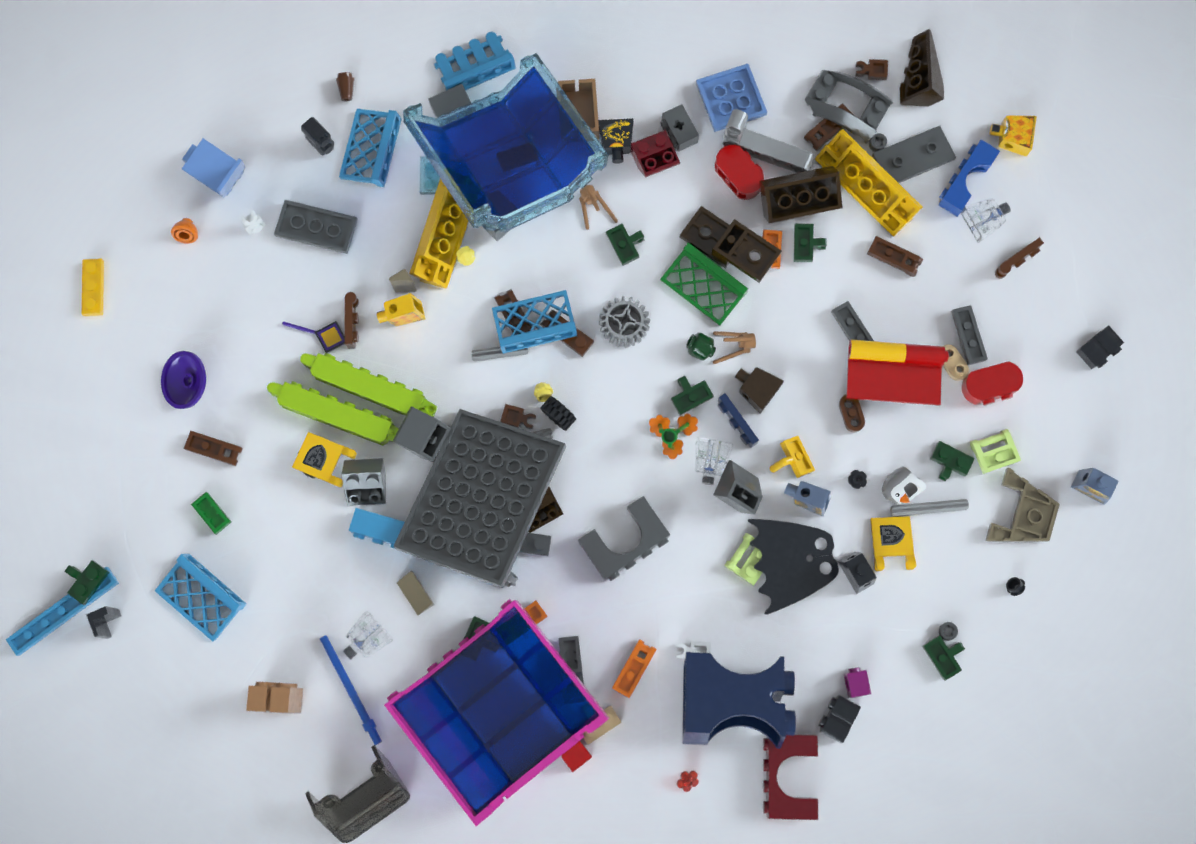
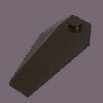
M928 29L913 37L908 55L910 61L908 67L904 70L906 76L904 83L900 85L901 105L929 107L944 100L942 75L932 32Z

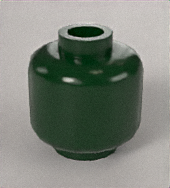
M700 332L695 335L692 334L686 344L688 354L702 361L708 357L711 358L716 350L714 340Z

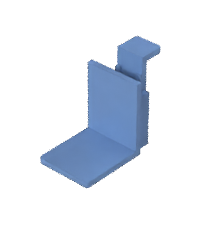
M202 138L198 146L192 144L182 158L185 162L182 167L183 171L222 197L228 196L237 179H240L244 173L245 165L240 158L236 161L204 138Z

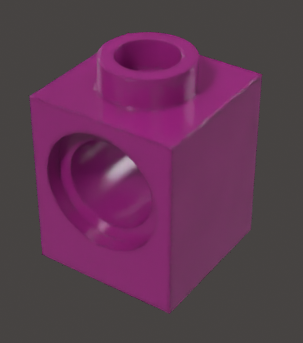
M860 667L848 669L849 673L843 674L848 698L871 695L867 670L861 671Z

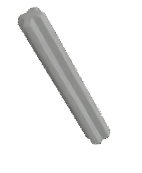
M967 499L893 505L890 511L893 517L962 511L969 509V503Z

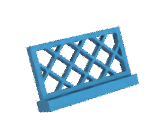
M356 109L339 174L340 179L372 183L378 187H385L402 120L396 111L380 112ZM361 115H367L370 120L362 125L359 122ZM381 117L386 118L385 123L380 127L375 123ZM373 123L377 129L367 134L364 129ZM363 131L366 136L356 142V134ZM380 133L381 140L373 144L371 138ZM369 140L372 146L363 152L360 145ZM358 148L361 154L352 159L350 156L351 152ZM375 150L377 152L376 158L369 161L366 155ZM365 158L368 163L359 169L355 163ZM354 165L357 171L347 175V168ZM371 167L373 170L371 178L364 177L362 172Z
M566 290L492 308L503 354L577 336ZM564 297L565 302L561 308L553 304L556 298ZM543 302L547 304L543 312L534 308L537 303ZM524 306L528 309L524 317L515 313L519 307ZM550 307L558 310L554 319L546 315ZM506 311L510 314L503 321L498 318L497 312ZM532 311L540 315L535 323L527 319ZM563 313L569 316L570 322L560 323L557 319ZM513 316L521 319L517 327L508 324ZM543 317L551 321L550 325L546 328L538 325ZM524 322L533 326L529 332L519 330ZM505 327L514 330L511 336L502 337V331Z
M181 554L176 560L178 562L155 589V592L214 642L247 603L193 556ZM180 567L186 571L185 580H177V571ZM191 581H198L200 583L201 592L192 593ZM177 582H187L186 594H178ZM167 583H173L174 595H168L163 591ZM212 593L215 596V605L206 606L205 594ZM201 594L202 606L193 607L192 595ZM179 596H188L187 608H182L179 605ZM220 606H227L232 611L227 618H221ZM216 607L217 619H207V608ZM202 608L203 620L197 621L194 618L193 609ZM217 621L218 630L214 635L208 630V622Z

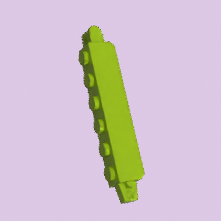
M303 353L300 356L301 363L311 369L312 376L320 382L404 416L407 415L410 407H414L432 417L435 416L438 407L429 402L420 390L413 388L411 391L405 388L406 385L397 381L391 383L383 375L378 374L374 376L370 374L371 371L360 367V369L354 368L352 363L345 360L339 362L335 360L336 357L328 353L324 355L318 353L317 357L307 353Z
M294 381L291 384L284 382L283 385L270 382L266 387L271 395L277 397V401L282 408L382 446L388 444L389 441L393 442L399 430L391 422L392 419L387 416L381 415L377 417L373 415L374 412L366 408L362 410L356 409V405L347 401L344 404L340 403L338 398L331 395L324 397L320 395L319 391L309 388V390L303 389L301 384Z

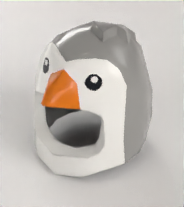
M902 466L894 470L887 477L882 486V493L886 500L900 505L902 503H909V500L924 491L926 484L906 467Z

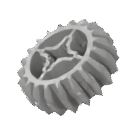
M622 296L620 302L618 298H614L615 304L609 301L608 307L602 308L604 313L599 315L603 319L599 321V325L603 326L600 328V332L605 333L604 339L611 337L609 340L610 344L617 341V347L620 346V343H624V348H627L628 342H630L631 346H635L634 340L640 343L642 341L641 337L647 336L645 331L650 329V326L646 325L650 323V319L646 318L649 316V312L644 311L645 305L638 307L639 300L632 303V297L629 298V301H625V296ZM624 309L622 314L612 315L615 311ZM630 311L637 314L640 322H636V319L630 316ZM627 315V322L622 329V322ZM609 321L618 326V334L611 329ZM629 329H637L634 333L630 335H624L625 332Z

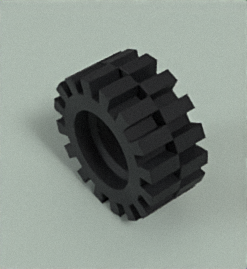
M552 396L540 407L550 420L565 431L576 420L574 414Z

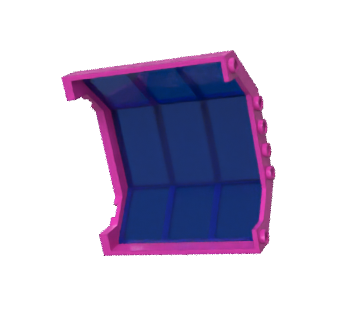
M509 599L500 606L502 610L499 612V615L486 627L484 624L474 631L476 635L471 639L468 637L463 639L458 644L460 648L455 652L451 649L443 656L444 660L440 664H437V662L432 664L427 669L428 673L404 691L398 693L396 690L387 697L388 702L384 704L475 826L489 817L504 802V796L507 799L510 798L557 758L583 739L582 733L585 731L587 733L594 732L609 719L608 715L518 600L512 602Z

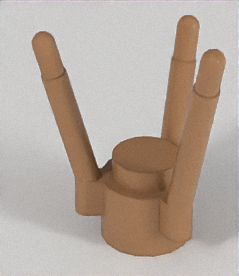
M587 185L580 189L581 197L579 200L587 230H589V221L585 203L588 205L593 204L596 211H599L597 199L615 223L618 222L615 215L601 198L599 192L595 191L593 185Z
M714 331L713 335L731 336L730 338H724L723 341L738 342L739 348L743 349L714 360L713 364L744 353H750V349L756 347L755 334Z

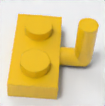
M799 436L780 443L786 457L770 466V471L775 473L790 464L797 478L815 471Z

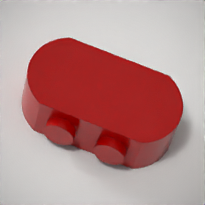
M727 145L720 149L715 161L716 173L739 199L750 200L755 198L760 193L759 181L764 180L762 168L751 160L750 154L746 150L743 151L738 145Z
M1009 361L971 371L962 382V393L966 400L975 405L983 403V406L990 405L995 402V399L999 398L1002 401L1013 398V394L1021 388L1023 373L1016 364Z

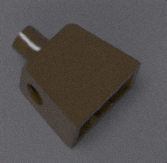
M758 367L751 374L741 368L735 375V378L743 383L739 393L760 414L784 382L782 379Z

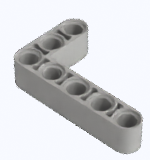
M737 109L732 111L725 128L722 142L724 146L738 145L743 151L746 150L751 157L796 173L810 170L815 157L813 153L745 129L748 120L747 113Z

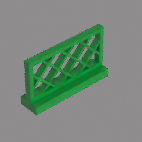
M687 243L683 248L684 250L660 280L721 326L740 300L748 293V288L690 243ZM684 256L691 260L692 268L680 269V261ZM702 269L706 272V279L695 280L694 270ZM692 271L693 281L682 282L681 272ZM679 272L680 283H670L667 280L671 273ZM718 281L721 283V291L710 292L709 282ZM707 282L708 292L697 294L696 283ZM694 284L695 294L686 295L683 293L682 285ZM732 292L738 296L733 303L725 304L724 293ZM722 294L723 304L712 305L711 295ZM708 295L710 306H700L697 297ZM724 307V315L720 320L713 316L712 308Z

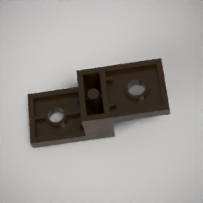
M703 206L698 209L679 236L682 240L690 243L725 269L729 264H732L758 283L761 282L782 252V250L734 219L729 225ZM703 228H708L711 231V234L708 236H704L701 234L700 230ZM752 252H757L760 255V259L754 261L749 255Z

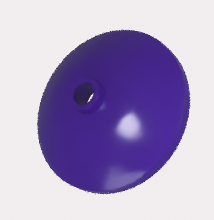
M179 351L174 353L163 367L161 389L164 398L172 407L177 409L193 407L204 393L206 371L201 359L196 354L189 351Z

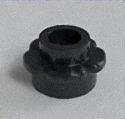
M854 470L848 476V482L854 489H860V487L866 486L867 475L863 471Z
M1018 577L1009 579L1006 583L1008 593H1011L1012 596L1022 594L1026 588L1025 581Z

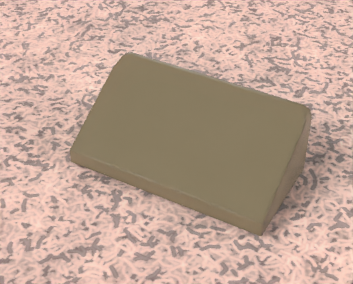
M406 269L389 278L395 292L417 291Z
M413 571L397 582V585L418 616L435 605Z

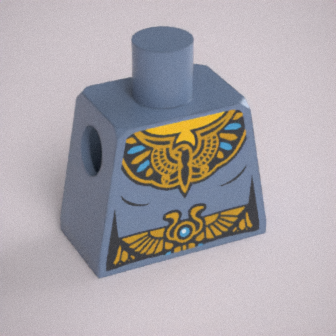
M1088 468L1078 471L1071 488L1105 505L1112 497L1119 481L1096 468Z
M801 481L799 486L788 483L784 494L794 497L795 505L820 516H824L831 500V491Z

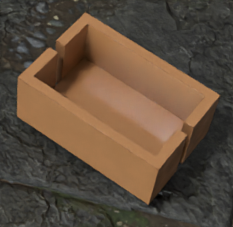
M579 79V91H575V80L558 81L562 142L579 141V138H582V141L599 140L596 80Z
M256 682L255 686L249 685L246 711L301 713L303 688H297L298 684Z

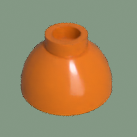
M183 218L172 227L171 235L178 242L188 244L198 239V230L191 219Z

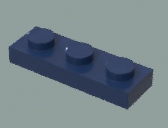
M726 393L718 398V408L723 414L726 413L730 418L728 421L734 430L738 429L742 442L752 448L758 443L759 439Z

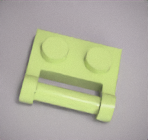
M1008 429L979 441H970L971 449L975 453L983 474L1021 461ZM1000 441H1004L1006 444L984 453L981 449Z
M745 533L743 536L744 540L731 560H727L724 566L754 586L763 573L754 568V565L762 558L761 551L754 548L742 568L740 569L736 566L749 547L750 542L754 539L753 536Z

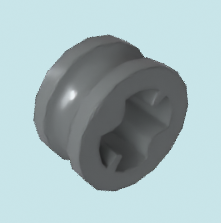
M881 133L875 134L870 139V149L874 152L884 149L887 144V138ZM876 140L877 142L879 140L882 142L880 146L879 144L877 146L874 144Z
M946 622L939 627L938 633L943 640L950 641L957 636L958 628L954 623ZM945 626L953 629L951 637H949V634H944Z

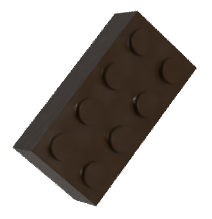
M834 166L759 181L763 216L768 223L843 208L840 175Z

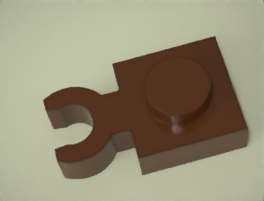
M869 59L868 64L863 61H857L855 67L862 68V71H856V77H862L866 74L868 75V80H887L888 60Z
M505 404L500 422L517 428L520 427V424H524L526 428L533 429L534 426L528 424L527 421L530 418L536 419V415L532 413L524 415L523 408Z

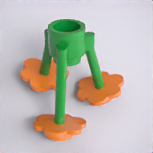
M688 413L680 416L677 420L679 424L678 429L669 428L670 419L667 417L663 418L662 415H657L656 418L649 420L650 432L662 438L664 455H668L670 459H675L677 455L683 453L681 449L683 442L682 440H677L678 433L683 431L685 435L690 436L693 432L697 431L698 419L695 416L691 417Z

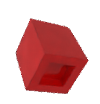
M579 741L562 754L561 758L570 770L574 772L591 759L592 755L583 743Z

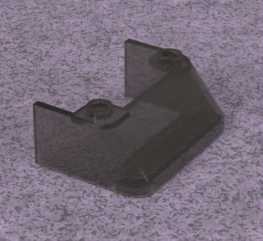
M375 745L371 747L377 759L370 768L373 777L345 797L340 799L337 795L332 794L318 801L309 791L305 793L314 817L342 843H349L355 840L410 799V794L390 761Z

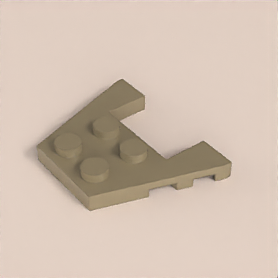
M1007 468L1001 485L1021 492L1012 525L1009 529L991 523L985 541H1050L1060 504L1040 489L1032 486L1025 478L1018 476L1011 468Z

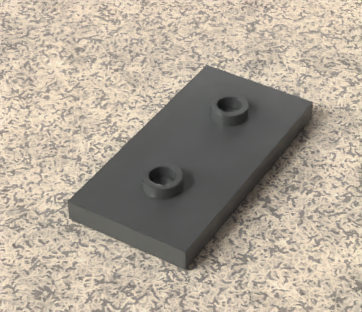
M941 126L927 130L872 154L873 159L898 183L956 159Z
M284 200L274 235L348 254L358 218Z

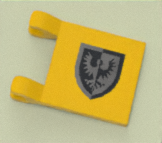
M308 432L292 468L341 488L343 486L342 479L332 475L341 454L355 459L357 453L353 449Z
M910 516L870 518L875 571H882L885 568L883 557L906 556V569L913 570L916 568Z

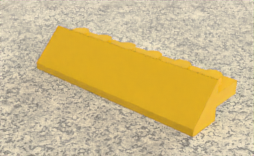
M843 129L815 157V160L823 168L834 166L839 171L840 185L893 237L913 220L914 216L923 208Z
M443 169L409 273L420 279V282L441 288L448 287L457 259L456 252L460 249L471 215L470 207L475 203L480 187L478 183L468 177H460L449 169Z

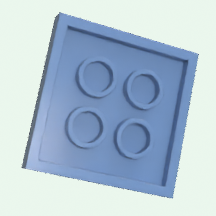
M749 64L696 80L697 88L714 132L726 128L730 115L735 109L747 113V122L767 115L766 107Z

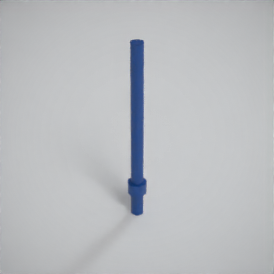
M327 635L321 637L320 641L363 722L362 726L365 732L369 733L374 745H378L382 740L375 729L376 724L374 720L370 719Z

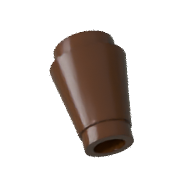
M349 72L338 73L336 82L341 101H351L354 77Z

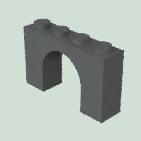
M644 496L627 507L628 512L641 531V541L635 550L626 554H618L611 551L604 544L595 529L578 540L604 581L607 579L610 581L614 580L620 575L619 571L624 568L626 570L636 565L635 560L640 557L645 559L653 553L651 549L657 545L661 548L669 542L667 538L670 537V533Z

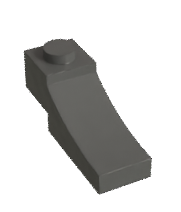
M579 637L559 638L561 657L584 685ZM562 668L563 680H565L568 674ZM573 681L564 688L566 703L586 701L585 696Z

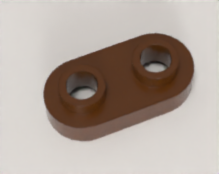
M844 395L839 401V409L845 427L850 432H859L865 425V418L859 400L846 399V395ZM845 402H850L851 408L846 407ZM851 420H855L857 426H853Z

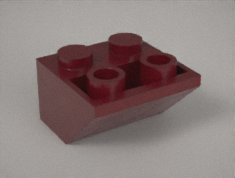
M666 130L631 143V154L637 168L645 178L680 164Z

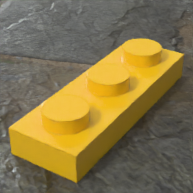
M82 259L81 314L83 316L103 315L104 260Z

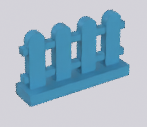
M488 32L486 34V41L481 44L478 39H472L469 42L470 48L467 50H463L460 46H455L452 49L453 56L448 58L443 53L437 54L434 67L436 70L440 69L443 75L441 81L445 86V90L447 91L460 84L467 90L516 69L511 52L508 49L504 50L500 43L503 41L501 35L497 36L494 32ZM490 47L493 56L487 57L484 49ZM473 54L477 63L471 65L467 56ZM457 62L460 70L454 72L450 64Z

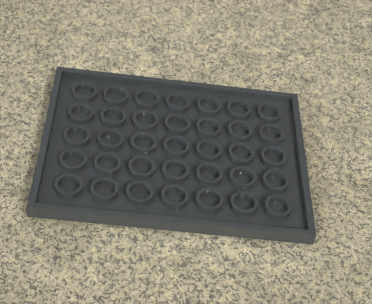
M459 409L451 430L427 475L393 547L396 550L503 588L565 451L566 444Z

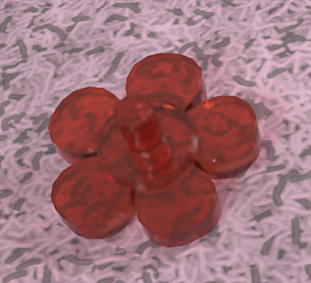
M694 770L690 773L687 771L680 774L682 779L677 781L678 788H682L684 792H689L692 787H696L699 783L697 772Z

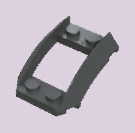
M828 70L820 72L805 98L807 105H810L813 111L812 115L814 117L819 116L840 125L853 135L857 134L866 144L875 135L876 129L889 106L893 104L889 97L867 82L842 72ZM838 81L851 85L871 97L860 119L839 107L825 103Z

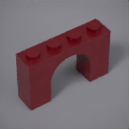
M786 735L781 749L776 748L769 738H763V751H766V759H763V772H766V780H763V793H766V801H763V814H766L768 819L818 820V798L788 796L781 790L777 781L779 766L787 758L792 756H818V735Z

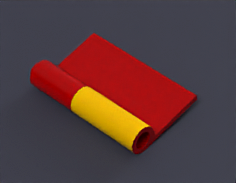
M850 340L848 347L846 399L940 406L942 366L944 362H948L949 352L942 346Z

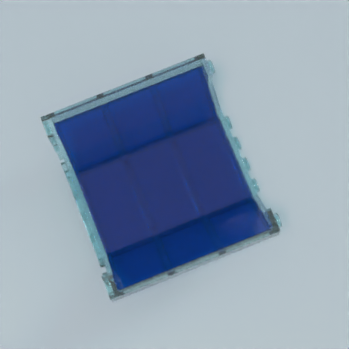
M537 53L525 56L520 60L519 72L501 91L491 93L483 99L475 100L471 104L459 107L453 112L441 115L439 118L422 115L421 103L411 105L403 110V122L472 227L477 229L482 226L485 230L494 231L499 229L500 232H507L570 202L575 197L573 193L578 188L583 189L593 180L591 176L597 170L602 171L606 167L609 157L606 150Z

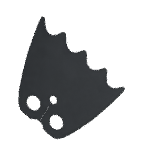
M748 519V522L757 527L759 531L758 536L750 542V545L759 549L762 553L761 560L754 565V568L763 572L766 576L765 583L758 590L759 593L765 594L771 599V604L765 611V615L776 612L810 596L829 584L838 575V563L832 555L834 542L831 534L791 522ZM818 538H824L827 541V547L824 550L816 548L815 541ZM807 555L815 557L811 562L806 559ZM828 562L831 565L832 570L829 574H823L820 571L821 563Z

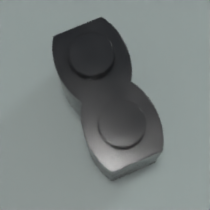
M314 117L309 118L301 125V131L305 134V139L321 155L329 154L333 150L334 141L331 139L330 133Z
M1108 325L1078 349L1076 353L1091 369L1096 366L1101 368L1108 362L1106 358L1110 354L1115 356L1122 350L1120 346L1124 344V341Z
M837 695L836 698H831L827 706L830 709L827 716H822L818 726L821 727L819 732L839 743H844L861 706Z

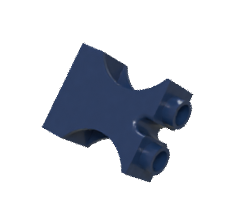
M686 652L683 665L682 744L707 745L716 734L725 729L748 727L761 732L771 740L776 748L781 749L786 735L794 736L796 730L795 711L785 710V703H777L781 701L783 695L793 696L795 690L794 671H785L784 656H780L775 664L765 671L756 674H739L720 665L711 653Z

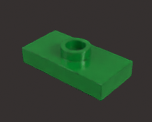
M205 492L191 504L216 535L232 523L208 492Z

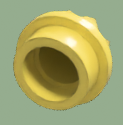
M464 246L456 252L458 262L465 266L471 265L475 260L474 250L470 249L469 246Z
M541 382L535 386L534 396L538 401L546 402L552 396L553 389L549 384Z

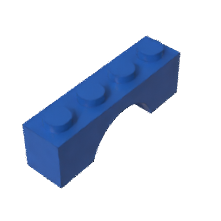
M980 140L977 145L973 144L968 151L970 157L968 160L964 158L958 167L961 171L958 175L954 173L948 182L951 184L950 188H945L939 196L942 200L938 206L958 217L972 196L966 187V177L974 172L986 173L1000 150L983 140Z

